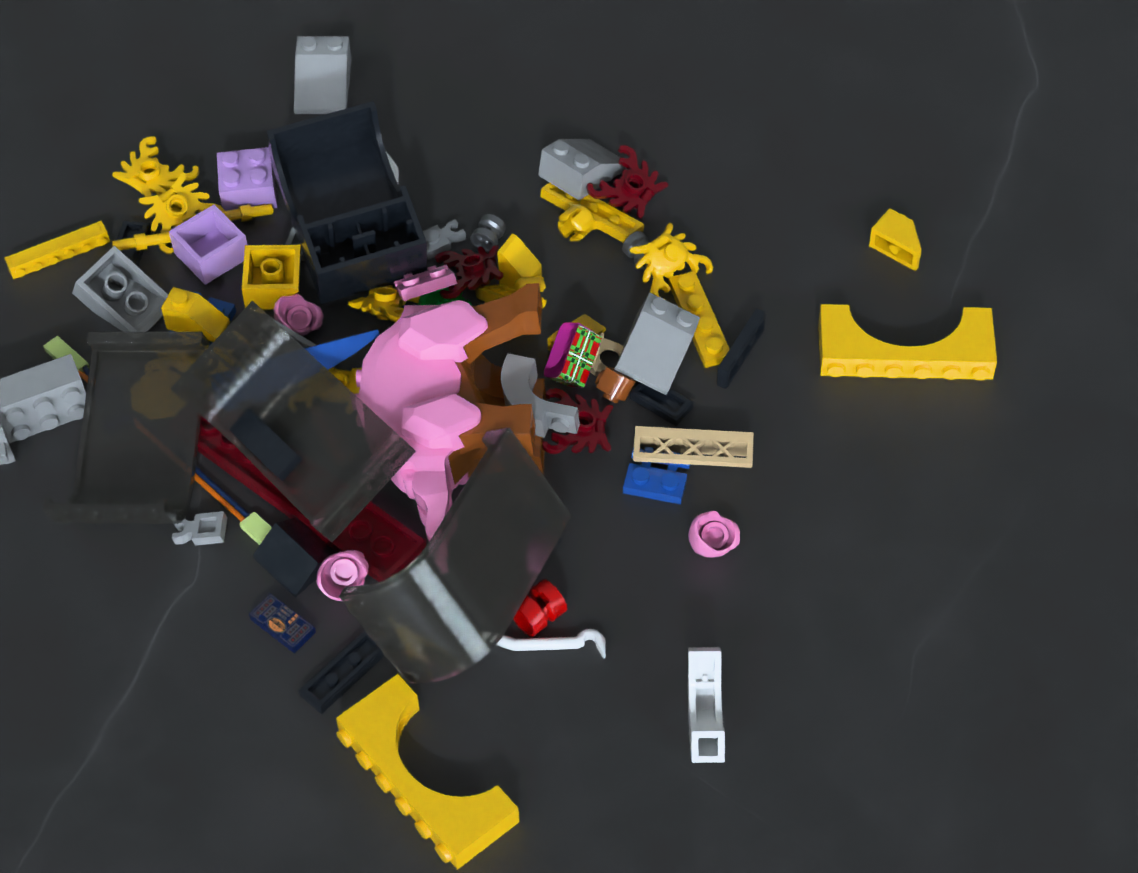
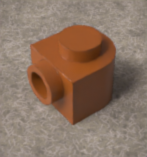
M606 367L596 378V388L603 391V397L614 403H618L619 400L626 401L636 380L614 370L615 367Z

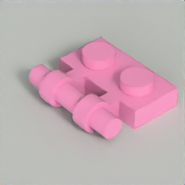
M447 264L436 267V265L428 267L427 271L415 275L409 273L403 275V279L394 281L395 288L403 301L457 284L455 274L448 269Z

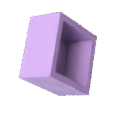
M269 147L217 153L219 195L225 211L238 209V206L248 204L251 207L272 204L273 208H277L275 173L271 165Z
M215 205L210 206L168 231L174 253L205 285L244 261L245 245H248L246 235Z

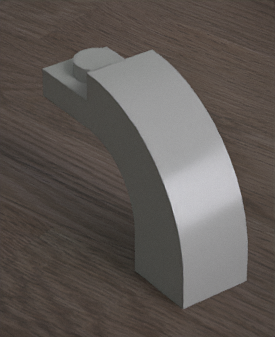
M507 353L501 370V384L505 405L532 404L536 424L535 435L545 438L548 428L560 433L569 432L577 434L580 426L578 407L553 403L537 397L532 392L538 377L535 359Z

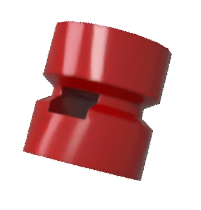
M542 579L529 589V596L523 594L508 606L514 622L530 637H534L547 627V620L553 622L567 611V604L562 594L546 579Z

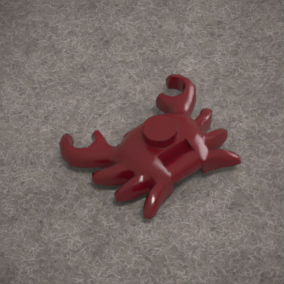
M621 145L618 149L619 153L626 154L629 158L621 157L618 162L628 170H623L621 178L614 181V188L601 180L599 184L601 191H596L591 183L587 184L586 190L595 199L614 198L609 200V205L613 207L624 205V213L630 212L633 208L637 209V216L642 219L647 203L655 194L666 189L669 184L661 182L655 185L654 182L657 179L658 171H653L649 177L647 162L642 161L640 169L635 150L629 146Z
M481 246L477 248L478 254L470 249H463V255L454 251H444L435 256L437 263L441 264L444 261V265L447 264L448 268L455 266L458 279L456 280V285L448 287L449 291L441 290L440 296L444 299H453L459 296L466 288L468 290H475L479 286L489 285L493 278L497 280L502 279L504 274L496 267L499 246H493L488 254Z
M553 388L546 391L547 399L557 398L560 401L555 403L578 407L580 426L577 434L565 432V435L552 433L551 439L557 445H550L547 441H543L542 449L545 452L558 454L568 446L574 445L571 450L573 453L581 452L584 447H589L588 452L593 453L597 444H600L603 450L611 451V445L605 433L607 418L613 410L612 405H607L600 412L596 399L591 400L590 408L586 400L579 394L575 395L576 404L561 389Z

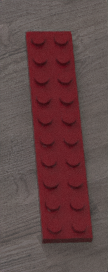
M210 388L169 424L170 432L289 518L297 517L336 552L348 550L362 552L368 561V575L385 587L426 548V540L290 444L288 445L303 460L282 482L229 431L244 412L239 408L224 412L223 407L217 408L214 396L210 393Z

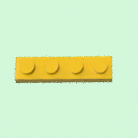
M692 271L672 276L668 280V285L671 287V292L678 307L700 317L692 340L704 368L720 365L730 349L696 272Z

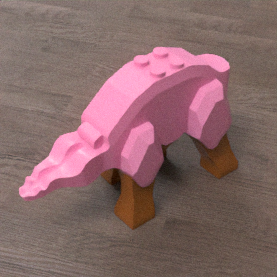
M539 283L526 284L511 295L477 306H471L469 303L461 300L440 305H404L401 317L390 328L377 336L363 359L362 370L356 371V385L360 389L358 394L353 395L354 411L359 412V428L364 429L367 442L377 465L402 492L407 493L409 498L416 500L420 519L425 526L427 539L429 540V547L432 554L436 555L435 561L438 567H440V573L449 571L447 543L456 527L452 492L459 484L464 485L477 476L509 470H521L531 477H543L545 451L542 449L544 440L543 437L535 435L536 424L532 404L506 406L501 384L502 367L492 364L482 354L483 351L518 336L541 334L543 305ZM544 378L537 379L532 392L542 400L548 401L545 395Z

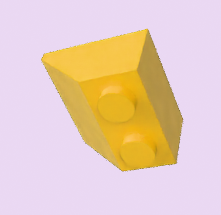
M245 245L242 294L245 310L274 309L275 302L282 296H292L299 292L301 245Z

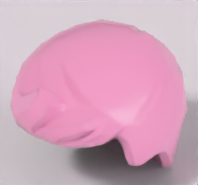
M299 294L282 296L275 302L274 319L301 336L317 330L323 323L324 315L322 309L316 304L306 301Z
M717 511L701 513L691 522L688 535L689 542L695 553L709 558L719 557L727 554L739 545L740 529L735 522L720 516Z
M348 550L329 555L317 571L316 583L318 588L328 598L335 601L350 599L364 585L365 577L368 574V561L365 559L364 554L357 550Z

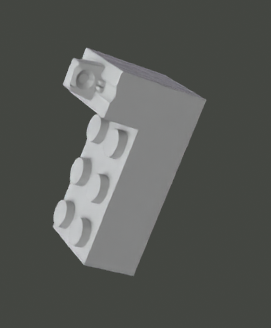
M71 354L0 379V465L16 461L10 443L24 440L29 436L46 430H52L57 426L93 414Z

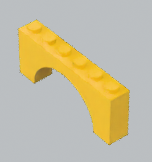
M821 304L818 321L820 376L993 380L997 356L992 308L963 307L960 324L946 338L923 346H898L880 341L863 331L854 321L849 305Z
M396 674L336 717L339 729L336 734L346 748L351 746L357 753L355 756L360 765L365 770L370 768L376 775L375 780L383 792L387 793L390 791L396 798L394 800L401 813L404 816L410 814L416 821L415 827L420 835L426 840L430 837L436 844L435 850L439 857L445 863L450 861L458 870L520 822L519 809L498 785L477 795L449 796L425 787L408 772L398 753L399 741L404 727L413 715L419 711L417 694L399 674Z

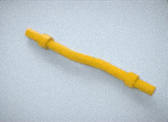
M248 204L238 206V209L221 212L231 221L240 219L241 222L253 220V217L273 214L272 204L252 207ZM169 232L152 235L140 233L134 234L132 238L113 240L112 247L116 246L120 251L133 248L138 251L148 249V246L171 243Z

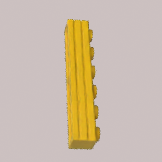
M98 221L4 258L12 278L16 279L34 271H39L47 266L55 265L65 259H70L78 254L88 252L96 247L104 246L110 242L103 222Z

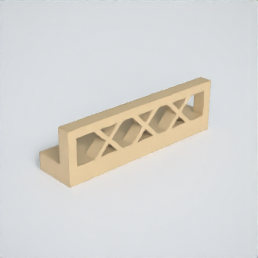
M635 426L633 461L752 468L754 432ZM647 446L655 448V451L653 453L640 452V448L645 449ZM733 456H744L746 458H737Z

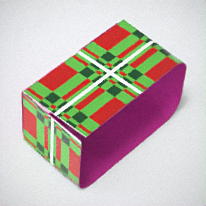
M563 323L558 330L546 363L544 376L568 387L584 388L602 337L580 323Z

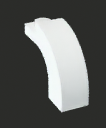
M720 647L688 648V718L692 762H724L725 731L721 702Z

